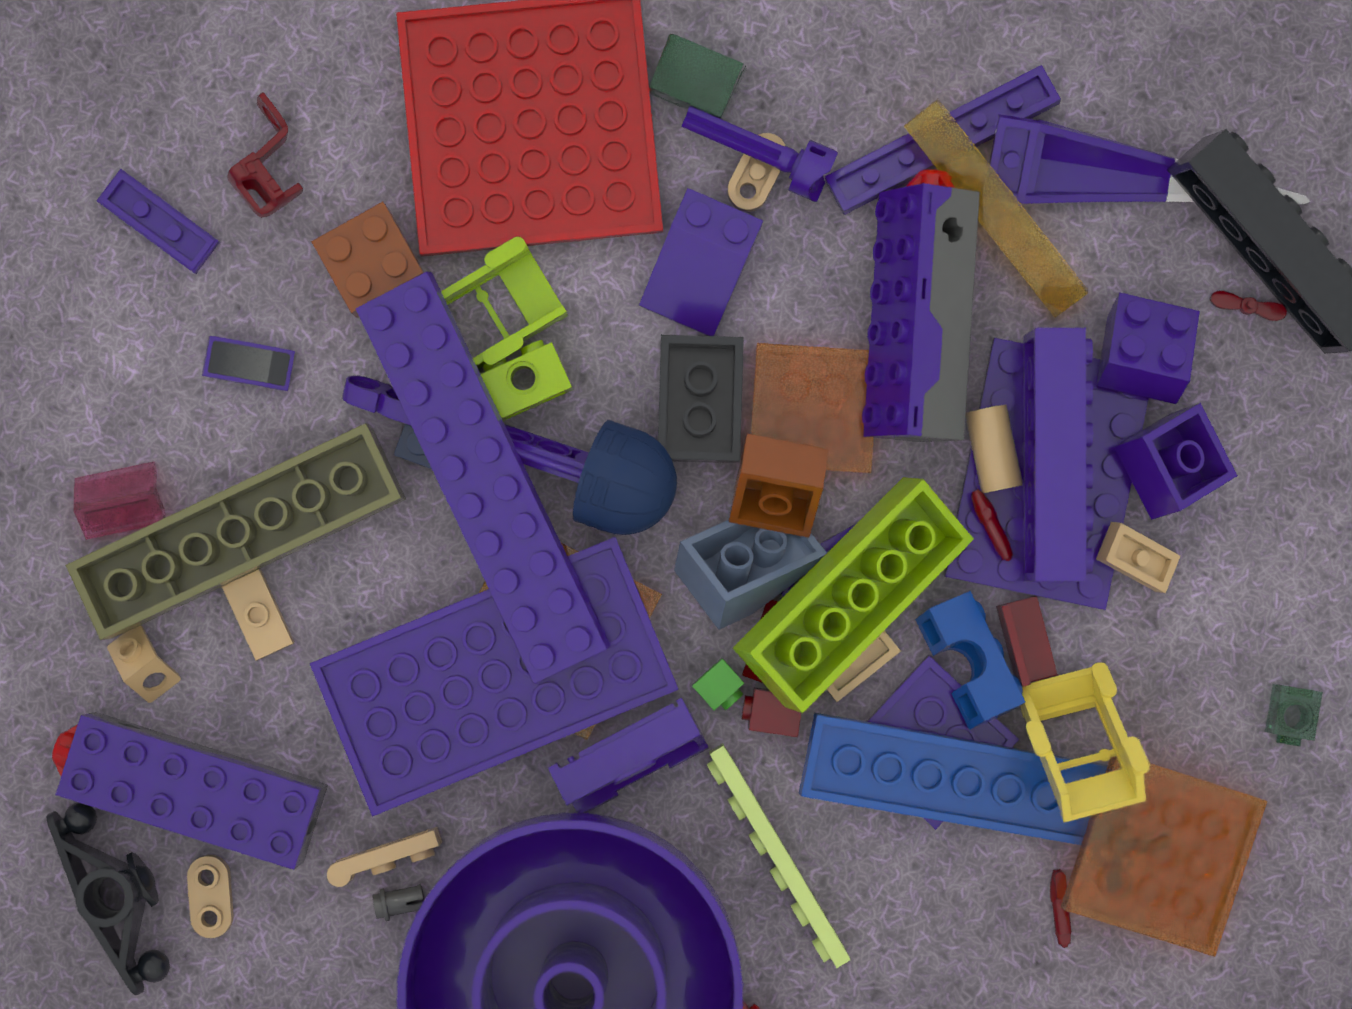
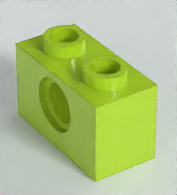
M539 340L521 348L522 356L508 362L504 358L494 365H483L485 372L481 376L503 421L573 391L552 342L544 345L543 341ZM524 368L532 370L535 374L533 386L527 390L515 388L513 385L514 374Z

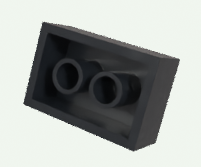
M661 335L658 441L667 450L672 462H740L744 337Z

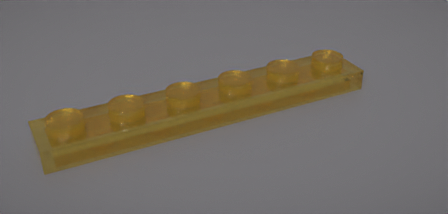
M938 98L905 123V129L935 167L951 175L952 184L955 188L980 192L978 221L1054 317L1060 315L1088 294L1086 286Z

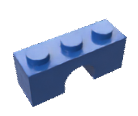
M971 591L931 607L915 619L933 656L947 650H954L963 654L970 663L972 672L970 681L951 693L969 730L1009 713L1025 703L1022 696L1021 683L1015 675L1011 674L1004 660L1003 647L998 639L993 637L986 623L985 611L982 605L974 599Z

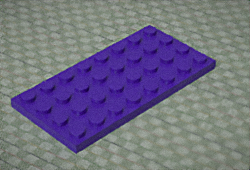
M616 537L567 556L609 642L610 648L535 684L489 589L309 663L372 817L679 690Z

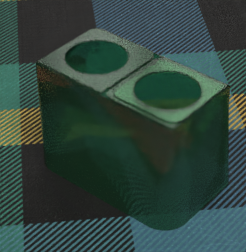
M669 34L649 86L650 94L663 100L666 99L656 95L654 92L666 95L680 104L668 101L684 109H689L691 106L723 120L746 72V66L742 71L744 63L678 35Z

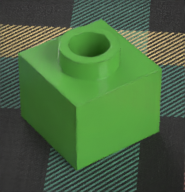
M721 658L692 684V687L713 710H716L720 705L724 710H727L743 695L739 688L744 684V681Z

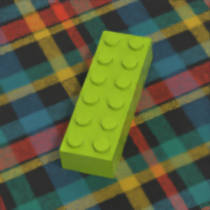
M903 477L733 647V650L784 707L804 713L974 539L924 479Z

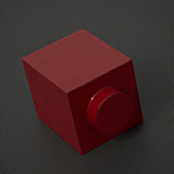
M754 687L753 696L745 695L741 719L749 721L748 729L751 731L798 737L801 713L784 707L769 689Z

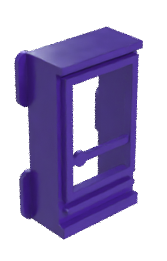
M682 698L676 700L679 705L678 707H675L672 703L578 752L579 759L573 756L569 757L567 760L570 764L564 767L557 763L550 766L548 770L567 806L573 804L577 813H588L618 797L617 791L667 765L669 768H673L709 749L701 730Z

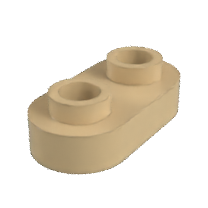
M759 134L763 138L785 146L783 140L775 134ZM743 154L728 184L729 201L736 209L743 212H752L759 209L766 202L781 171L772 165ZM742 186H753L756 194L750 199L742 197L740 194Z
M205 855L196 859L190 865L187 872L190 921L193 929L200 936L216 938L223 935L231 927L234 918L230 869L222 858L216 855ZM203 870H210L214 874L212 884H206L202 881L201 873ZM206 911H213L217 915V923L215 925L206 923L204 919Z

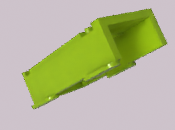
M514 237L487 253L484 259L486 265L441 291L447 305L475 290L477 292V300L483 302L504 337L503 340L473 358L478 369L485 364L494 365L521 349L526 340L568 316L567 311L532 256L527 244L520 237ZM500 275L529 324L510 336L490 304L488 293L480 287Z

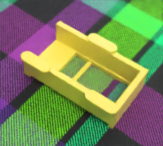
M1098 662L1090 668L1030 683L1031 685L1022 687V696L1025 703L1021 705V712L1027 723L1026 731L1035 754L1040 757L1059 806L1063 822L1146 801L1144 774L1150 769L1149 761L1139 739L1128 737L1111 699V697L1117 694V687L1105 663ZM1095 707L1113 749H1102L1099 753L1057 764L1041 721ZM1116 756L1121 768L1120 770L1066 784L1060 772L1061 770L1099 760L1108 761Z

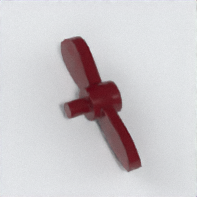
M1216 291L1210 296L1211 303L1220 309L1240 310L1245 315L1254 313L1269 321H1279L1287 315L1286 308L1282 304L1275 302H1257L1253 297L1241 298L1226 291Z

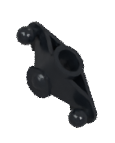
M79 802L73 803L66 810L64 818L56 811L47 814V824L72 889L79 914L91 928L131 993L134 995L143 993L144 980L153 983L159 982L167 976L170 968L168 957L159 950L146 951L140 956L138 964H136L134 959L145 903L147 901L152 907L158 904L159 901L155 878L151 870L145 866L136 853L131 852L127 854V863L74 838L71 832L83 835L94 828L97 815L92 806ZM81 859L99 869L87 874ZM112 878L122 886L125 894V902L122 909H112L102 901L100 889L105 879ZM124 921L121 941L116 933L114 925H117Z

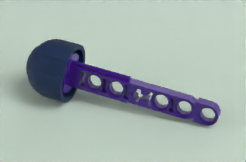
M355 375L346 378L342 395L343 401L355 407L373 413L378 412L387 418L411 425L391 385L364 376ZM607 420L596 435L590 451L586 452L504 424L524 465L578 483L573 505V520L575 522L612 534H636L658 523L673 503L677 489V474L672 459L658 440L641 430Z

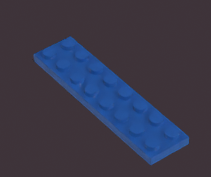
M815 712L798 793L801 797L1117 852L1120 850L1128 806L1063 822L1059 806L1040 757L1034 751ZM1054 755L1057 764L1073 760V758ZM1091 762L1061 770L1060 772L1066 784L1120 770L1121 768Z

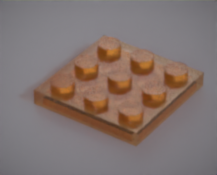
M757 343L751 434L829 449L826 471L871 474L874 438L863 437L864 424L862 421V412L866 405L867 384L865 382V369L868 365L869 350Z

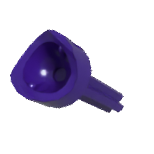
M691 106L681 126L772 165L780 171L791 173L789 179L792 181L788 191L814 202L818 201L825 185L823 175L831 171L838 154L836 150L813 140H809L806 149L801 148L800 153L790 147L777 144Z

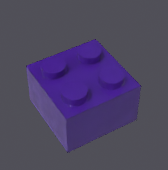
M1119 292L1107 317L1096 386L1177 404L1191 378L1200 311Z
M1201 403L1170 413L1114 446L1151 520L1182 511L1238 476Z

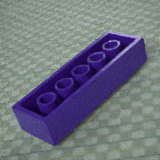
M1034 328L1023 336L1024 581H1086V573H1092L1093 550L1092 548H1086V531H1092L1093 508L1092 506H1086V489H1092L1093 467L1092 464H1086V447H1092L1093 425L1092 422H1086V405H1092L1093 401L1092 380H1086V363L1092 362L1093 342L1091 338H1086V328Z

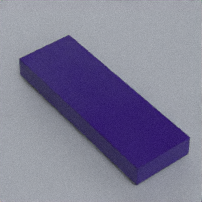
M121 168L96 200L195 274H197L220 243Z

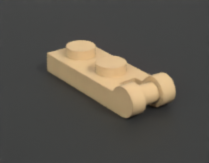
M438 827L341 858L328 868L327 879L333 886L343 887L355 877L356 873L371 869L372 874L377 875L396 868L395 860L410 856L411 861L416 862L435 855L434 848L442 843Z

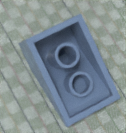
M726 520L680 541L674 571L718 630L755 613L807 574L827 552L812 533L808 538L730 523L729 520Z

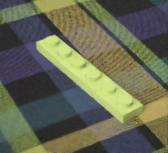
M722 743L709 751V754L713 760L707 763L710 772L718 785L726 781L734 796L727 800L738 819L742 820L747 817L755 831L750 833L749 837L759 854L762 856L768 852L776 865L770 869V872L781 891L789 888L797 902L790 906L803 927L810 923L818 937L812 940V943L823 962L831 959L836 968L847 963L851 959L726 747Z

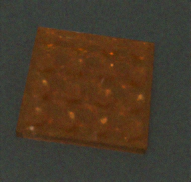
M1116 756L1111 757L1105 773L1121 769ZM1149 762L1150 769L1144 774L1146 801L1091 815L1060 907L1068 912L1215 957L1268 801Z

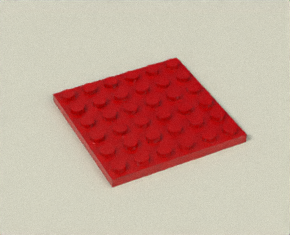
M517 0L396 12L419 254L421 257L493 250L514 237H520L527 246L663 233L640 0Z

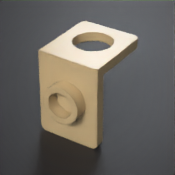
M141 625L125 632L107 647L123 682L148 703L155 701L181 680L179 674L157 655ZM153 673L165 674L164 680L159 685L151 688L143 686L144 680Z

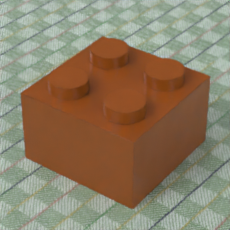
M384 202L375 205L311 241L347 307L357 318L359 317L356 311L357 307L425 273Z
M747 434L735 482L729 522L809 538L824 487L829 449L773 439L768 436Z

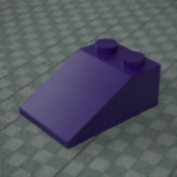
M687 188L639 306L707 336H714L761 230L763 220Z

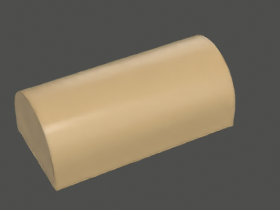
M1007 405L967 412L965 417L981 492L988 493L1022 486L1023 482Z

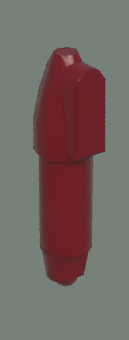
M977 489L972 492L971 499L979 522L983 524L995 551L1001 559L1010 561L1013 551L997 518V512L990 500L983 492Z
M1054 869L1050 882V899L1053 906L1055 934L1058 944L1063 948H1067L1071 944L1072 933L1068 902L1069 890L1066 875L1061 869Z

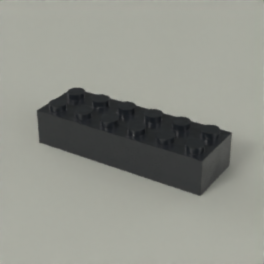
M1227 129L1203 137L1170 166L1167 171L1324 354L1351 352L1352 267L1342 258L1336 259L1327 248L1329 241L1325 235L1316 227L1312 226L1310 228L1300 216L1302 209L1297 202L1290 196H1283L1274 186L1276 180L1273 174L1264 165L1256 164L1246 153L1249 150L1246 142L1237 133H1229Z

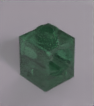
M1273 684L1265 732L1277 734L1276 742L1287 745L1301 746L1302 739L1315 741L1323 692ZM1296 705L1300 710L1301 718L1298 724L1289 727L1285 722L1284 714L1288 707Z

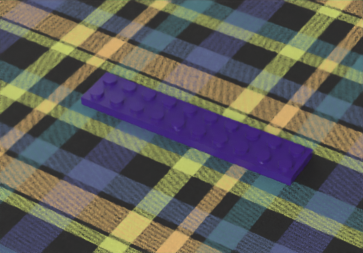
M425 272L357 307L356 311L533 683L535 684L610 648L609 642L432 272Z

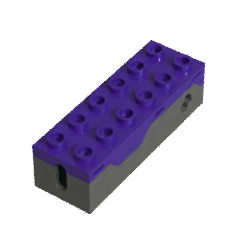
M921 170L905 187L879 192V200L875 209L877 235L873 247V259L875 261L874 281L870 289V299L872 301L871 323L867 332L869 358L865 369L867 389L866 405L862 412L864 424L863 437L911 442L964 441L980 192L955 188L952 184L951 175L946 171Z
M98 712L81 715L77 725L59 735L52 752V760L61 776L55 794L57 796L293 870L304 863L328 784Z

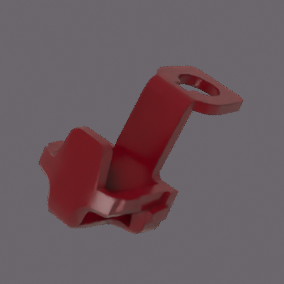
M264 92L258 95L257 105L277 131V134L256 153L253 151L232 166L227 175V179L233 188L242 196L252 211L261 218L272 215L303 192V187L300 183L283 192L262 164L286 142L288 136V126ZM248 190H255L266 205L260 209Z

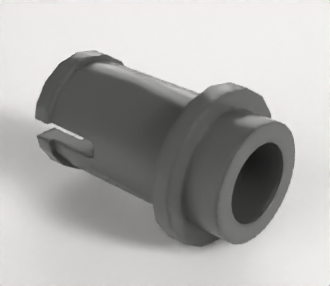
M421 884L385 892L384 888H382L380 893L373 894L376 918H385V921H390V916L418 911L424 902Z

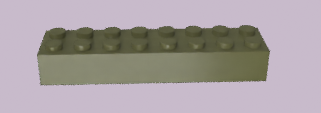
M365 423L65 566L100 640L113 639L232 581L406 500V497L373 427Z

